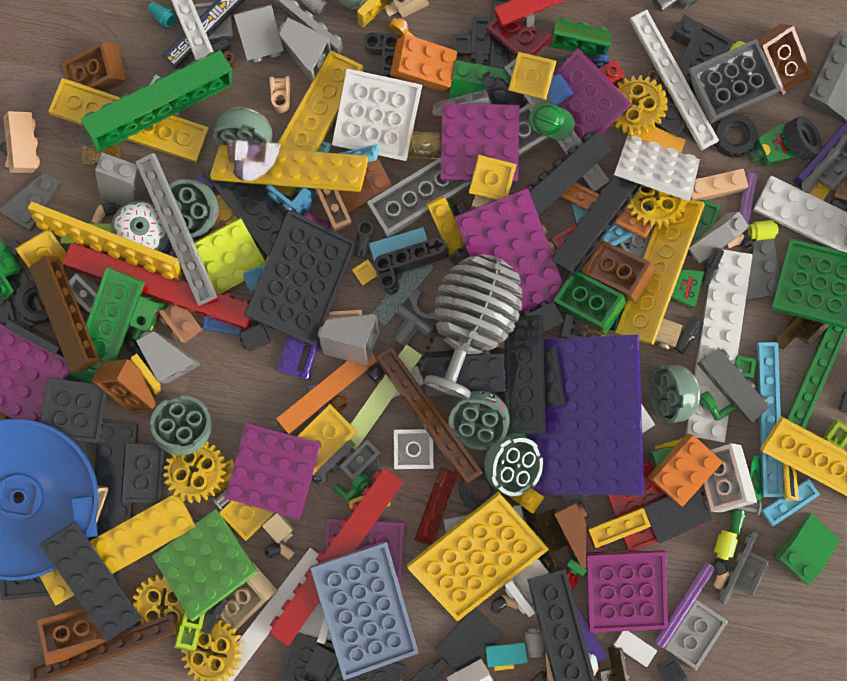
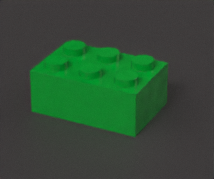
M578 271L575 277L569 276L554 299V303L557 309L566 314L574 315V318L606 335L626 305V300L623 294Z

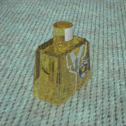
M412 132L408 157L439 159L441 157V134Z

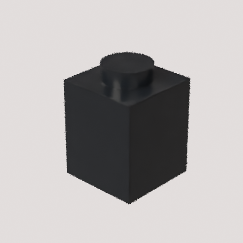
M684 14L670 38L687 47L701 23Z
M263 324L240 333L242 338L239 340L243 349L247 348L250 352L271 343Z

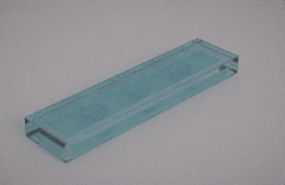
M428 264L406 271L399 279V290L394 294H387L371 314L377 315V320L384 326H387L405 300L420 286L434 267Z

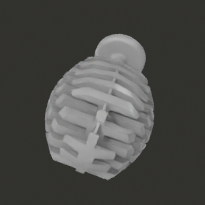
M478 254L477 256L459 262L460 265H455L442 280L443 285L439 286L437 292L439 296L435 300L437 309L434 310L435 319L439 321L436 323L438 333L448 337L443 340L455 351L445 378L428 375L425 377L424 383L434 389L459 398L469 399L471 395L467 388L456 383L466 354L483 353L482 351L492 350L498 346V343L504 342L508 337L507 333H511L515 328L514 323L518 321V312L522 308L520 300L522 299V289L519 287L521 285L519 274L511 271L513 268L502 259L492 255Z

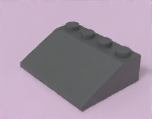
M840 30L833 37L802 103L843 123L847 122V32Z
M757 39L689 69L696 99L710 125L728 115L740 112L771 98L781 91Z

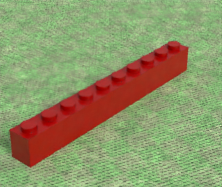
M71 243L62 263L67 269L101 281L106 268L111 267L145 281L142 295L243 330H248L252 320L243 316L249 303L248 300L241 299L239 301L228 293H223V295L216 293L218 298L198 306L188 281L184 282L175 278L169 280L163 277L161 273L156 271L154 273L149 272L138 264L136 266L131 265L120 257L118 259L107 255L105 251L91 250L84 243L83 245Z
M386 468L383 471L379 469L372 478L375 480L372 487L367 486L361 494L364 496L360 503L356 501L350 510L353 514L349 519L344 518L339 525L341 531L337 536L335 534L332 535L327 542L330 545L326 552L322 550L315 560L320 563L356 551L404 481ZM310 568L304 575L307 578L303 584L298 583L293 590L295 594L291 601L287 599L281 607L283 610L281 616L278 617L276 615L270 623L272 628L269 633L287 646L290 645L320 602Z

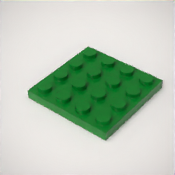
M790 239L771 310L847 329V252Z

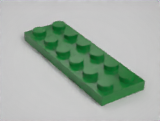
M111 267L106 268L86 324L100 362L86 371L70 372L69 375L93 383L92 380L102 362L118 360L145 281Z

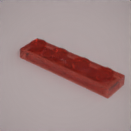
M440 467L417 530L415 541L430 546L434 543L458 475L455 471Z

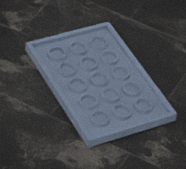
M386 541L310 566L343 680L419 653Z

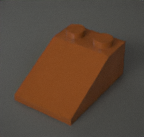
M780 24L757 39L781 88V91H779L781 95L813 75L793 25Z
M101 41L62 63L65 79L100 91L114 88L127 81L118 45Z
M377 157L376 161L368 162L361 192L338 190L348 214H351L366 206L369 200L391 188L392 184Z
M602 240L582 273L623 294L625 299L636 304L654 275L655 269L651 262Z
M124 359L101 363L92 380L96 386L131 414L154 412L157 407L141 371L131 360Z
M573 501L556 510L555 516L582 569L586 568V523L584 517L587 514L581 503L577 505L576 501Z
M84 608L37 620L46 666L70 659L106 642V639Z

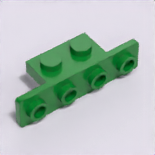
M1 237L0 295L4 300H7L14 290L6 277L19 273L21 268Z

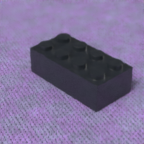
M502 347L489 351L484 350L482 351L483 353L466 354L456 380L457 384L464 386L470 392L505 391L504 353ZM455 350L424 352L426 376L433 375L445 378ZM426 384L427 396L450 395Z

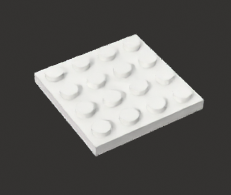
M347 69L332 145L354 150L378 144L380 148L378 155L407 161L422 85Z
M636 135L627 136L614 175L690 201L700 159L691 154L680 153L674 148L660 146L657 142L643 141L641 137Z

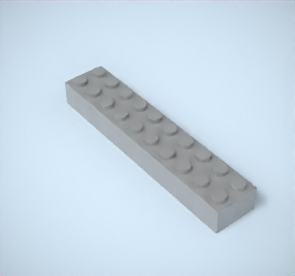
M530 103L519 109L518 159L549 139V137L536 132L531 127L529 116L533 108ZM440 157L369 200L367 206L386 237L389 238L429 214L427 203L443 195L448 202L468 190L471 182L441 181Z

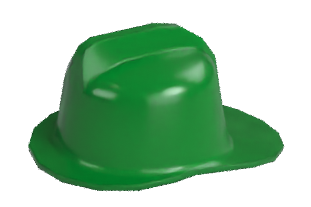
M541 103L533 107L530 112L529 122L533 130L552 139H565L574 129L572 115L565 109L555 105Z
M754 455L748 471L756 499L761 501L760 457Z

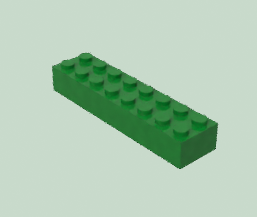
M221 50L211 52L205 58L199 61L195 60L183 69L174 70L171 75L165 78L160 77L149 86H142L130 95H123L114 103L105 104L96 112L87 113L81 119L88 138L97 153L232 86V68Z

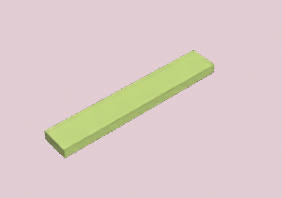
M408 345L399 354V358L410 372L422 357L421 354ZM386 374L351 423L358 431L350 439L355 444L353 447L355 450L360 446L397 392V389Z

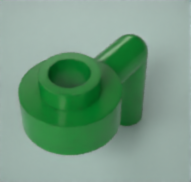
M708 391L700 395L699 403L704 410L708 409L716 421L721 420L736 410L734 405L730 404L718 411L717 402Z
M360 474L353 480L351 489L348 492L338 484H335L332 490L344 501L349 502L356 494H362L367 486L371 487V479L365 474Z

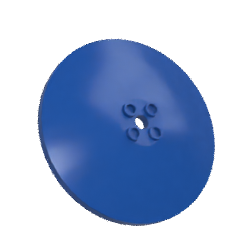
M0 420V580L31 579L56 569L41 548L40 543L74 522L72 498L93 496V513L85 533L87 537L97 516L99 504L98 484L95 472L86 454L62 431L34 420ZM16 492L23 493V502L15 501L14 494Z

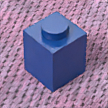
M553 74L547 96L553 105H559L574 92L561 74Z

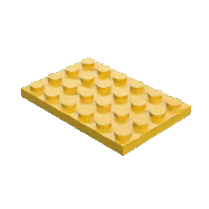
M498 491L409 562L407 568L456 621H459L549 549Z

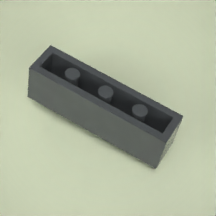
M713 349L697 365L730 404L734 405L741 417L747 423H753L770 408L767 404L768 400L762 394L756 392L753 382L745 379L741 374V368L728 359L730 356L724 349Z

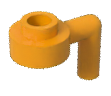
M394 18L389 24V28L398 36L402 37L407 34L415 37L408 31V24L403 19Z

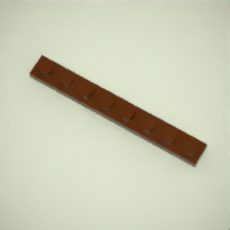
M391 347L377 355L375 360L464 484L467 485L483 473L394 349Z
M169 614L125 630L109 641L70 659L47 666L45 660L29 665L30 681H50L178 634L176 616Z

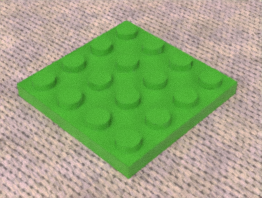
M217 509L197 522L195 528L177 537L152 556L191 621L196 620L258 573Z

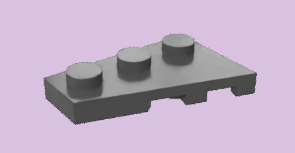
M44 172L2 206L0 212L33 231L36 223L28 210L31 201L48 207L62 183Z
M774 239L754 241V247L751 249V254L753 255L746 300L775 296L780 278Z

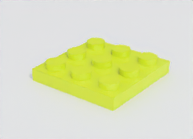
M241 217L194 242L212 285L218 294L244 282L243 273L245 271L264 265L266 262Z

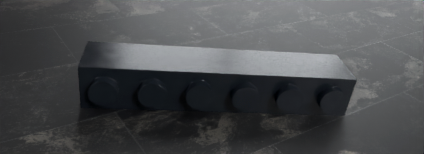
M613 174L611 182L601 190L597 201L591 203L587 214L577 222L575 230L566 236L565 243L554 252L552 260L556 266L572 277H575L643 185Z

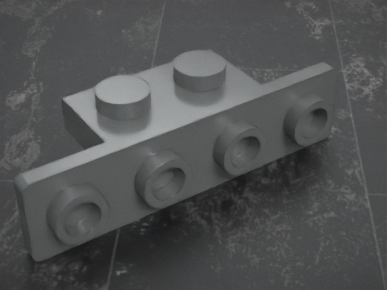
M847 134L841 136L835 148H831L826 158L815 166L814 172L803 180L802 191L809 194L818 182L835 191L847 178Z
M754 531L746 537L744 542L746 547L743 552L738 554L736 559L738 564L735 570L732 569L729 573L727 587H723L720 592V602L727 605L734 588L754 596L770 562L752 553L759 538V534Z

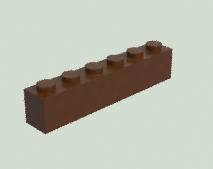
M44 256L29 267L69 371H86L100 362V359L60 258Z

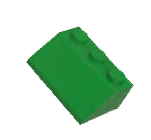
M565 18L556 19L552 33L553 39L550 41L549 47L571 52L580 49L585 55L593 57L595 54L606 55L611 44L612 31L607 30L605 27H591L583 22L573 23Z
M455 60L449 99L485 90L484 87L486 85L482 81V75L488 70L495 78H503L508 85L510 75L506 69ZM490 96L492 104L498 105Z

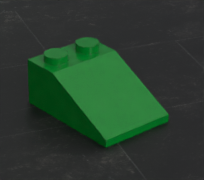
M810 513L774 553L773 557L801 583L810 585L824 569L840 539Z

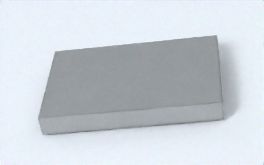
M695 600L664 649L697 671L728 621L698 600Z

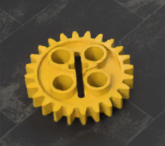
M640 75L638 80H635V77L632 76L631 81L624 78V84L617 82L618 89L632 105L623 113L626 115H621L612 126L616 125L617 131L622 128L623 134L630 130L631 136L634 134V131L641 135V130L643 129L648 133V127L655 129L654 123L661 124L660 117H665L664 111L667 110L666 103H668L667 97H665V90H662L661 84L657 85L656 80L650 83L649 77L643 80L642 75ZM642 91L641 94L635 95L636 92ZM649 104L654 105L651 108H645ZM632 116H638L635 120L630 119Z
M643 185L642 188H647L649 192L644 193L640 189L626 208L627 210H633L630 217L637 215L636 222L643 221V227L650 223L651 229L654 224L660 229L662 224L667 228L669 221L675 224L676 218L680 219L681 213H684L686 209L684 206L687 205L688 201ZM662 204L670 205L671 209H665ZM643 206H650L652 210L646 211Z
M207 441L202 448L188 455L171 454L173 458L166 459L169 466H164V469L168 472L163 474L168 479L165 481V484L170 486L168 490L171 493L174 492L173 495L175 497L180 496L182 501L188 498L190 503L193 502L194 498L200 503L201 497H204L207 501L209 493L215 496L213 490H221L218 484H225L221 477L227 476V473L222 471L228 468L226 464H223L226 459L224 456H221L222 452L220 450L216 451L217 447L215 445L210 447V443ZM190 456H195L192 462H187ZM212 462V466L209 469H204L206 463ZM186 473L185 479L180 481L179 476ZM199 480H204L202 486L196 487Z
M159 573L155 579L150 576L148 582L143 581L141 583L143 588L138 587L136 589L139 594L133 596L137 600L133 604L142 616L140 620L142 622L141 625L155 620L150 616V611L157 612L158 618L163 616V611L164 616L169 615V612L173 611L178 615V619H176L178 630L184 610L179 600L171 598L170 592H173L164 576L161 578ZM164 588L167 590L164 604L168 606L165 610L164 606L160 605L164 601ZM151 591H156L159 594V599L152 598Z
M224 620L217 621L212 632L207 634L209 637L207 644L204 640L206 633L200 630L195 651L181 650L182 653H186V656L182 658L183 661H187L184 668H190L188 675L195 674L194 681L199 679L200 681H228V676H234L233 670H239V666L236 663L243 661L239 658V654L244 653V651L239 650V647L244 644L238 643L237 640L240 639L241 635H234L237 629H230L231 623L224 625ZM223 640L226 642L225 650L222 648ZM198 645L204 649H211L213 652L226 654L228 657L226 658L220 654L213 655L211 651L200 650ZM200 654H202L203 656L202 663H200L199 661ZM217 660L221 664L219 669L216 667Z

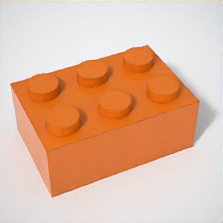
M405 34L397 39L390 76L443 92L451 86L457 51Z
M687 433L652 471L648 478L676 504L683 507L723 462L694 435Z

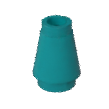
M155 2L150 3L148 6V11L161 26L171 27L175 23L176 15L172 10Z

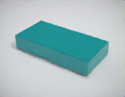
M525 642L486 646L488 667L527 663Z

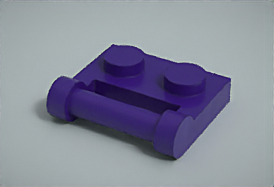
M287 336L277 371L310 380L311 368L316 351L320 348V343L317 342L316 347L310 346L303 372L298 371L304 347L309 345Z

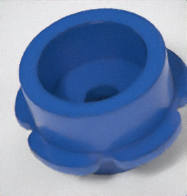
M595 54L592 63L599 69L609 63V56Z

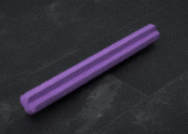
M704 564L668 619V629H662L655 639V643L661 648H665L713 574L714 567L711 564Z

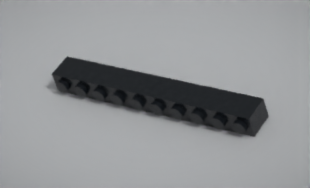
M587 132L581 138L582 141L578 145L574 144L566 151L568 154L564 158L560 157L554 161L553 167L548 172L546 170L537 177L539 179L537 182L525 187L530 192L538 215L612 150L598 132ZM466 246L461 249L457 248L451 254L452 257L449 260L455 266L460 265L459 262L470 257Z

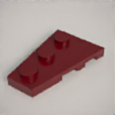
M495 17L486 26V30L516 56L518 52L535 56L553 39V34L543 33L532 26L527 27L520 24L519 21L501 27Z

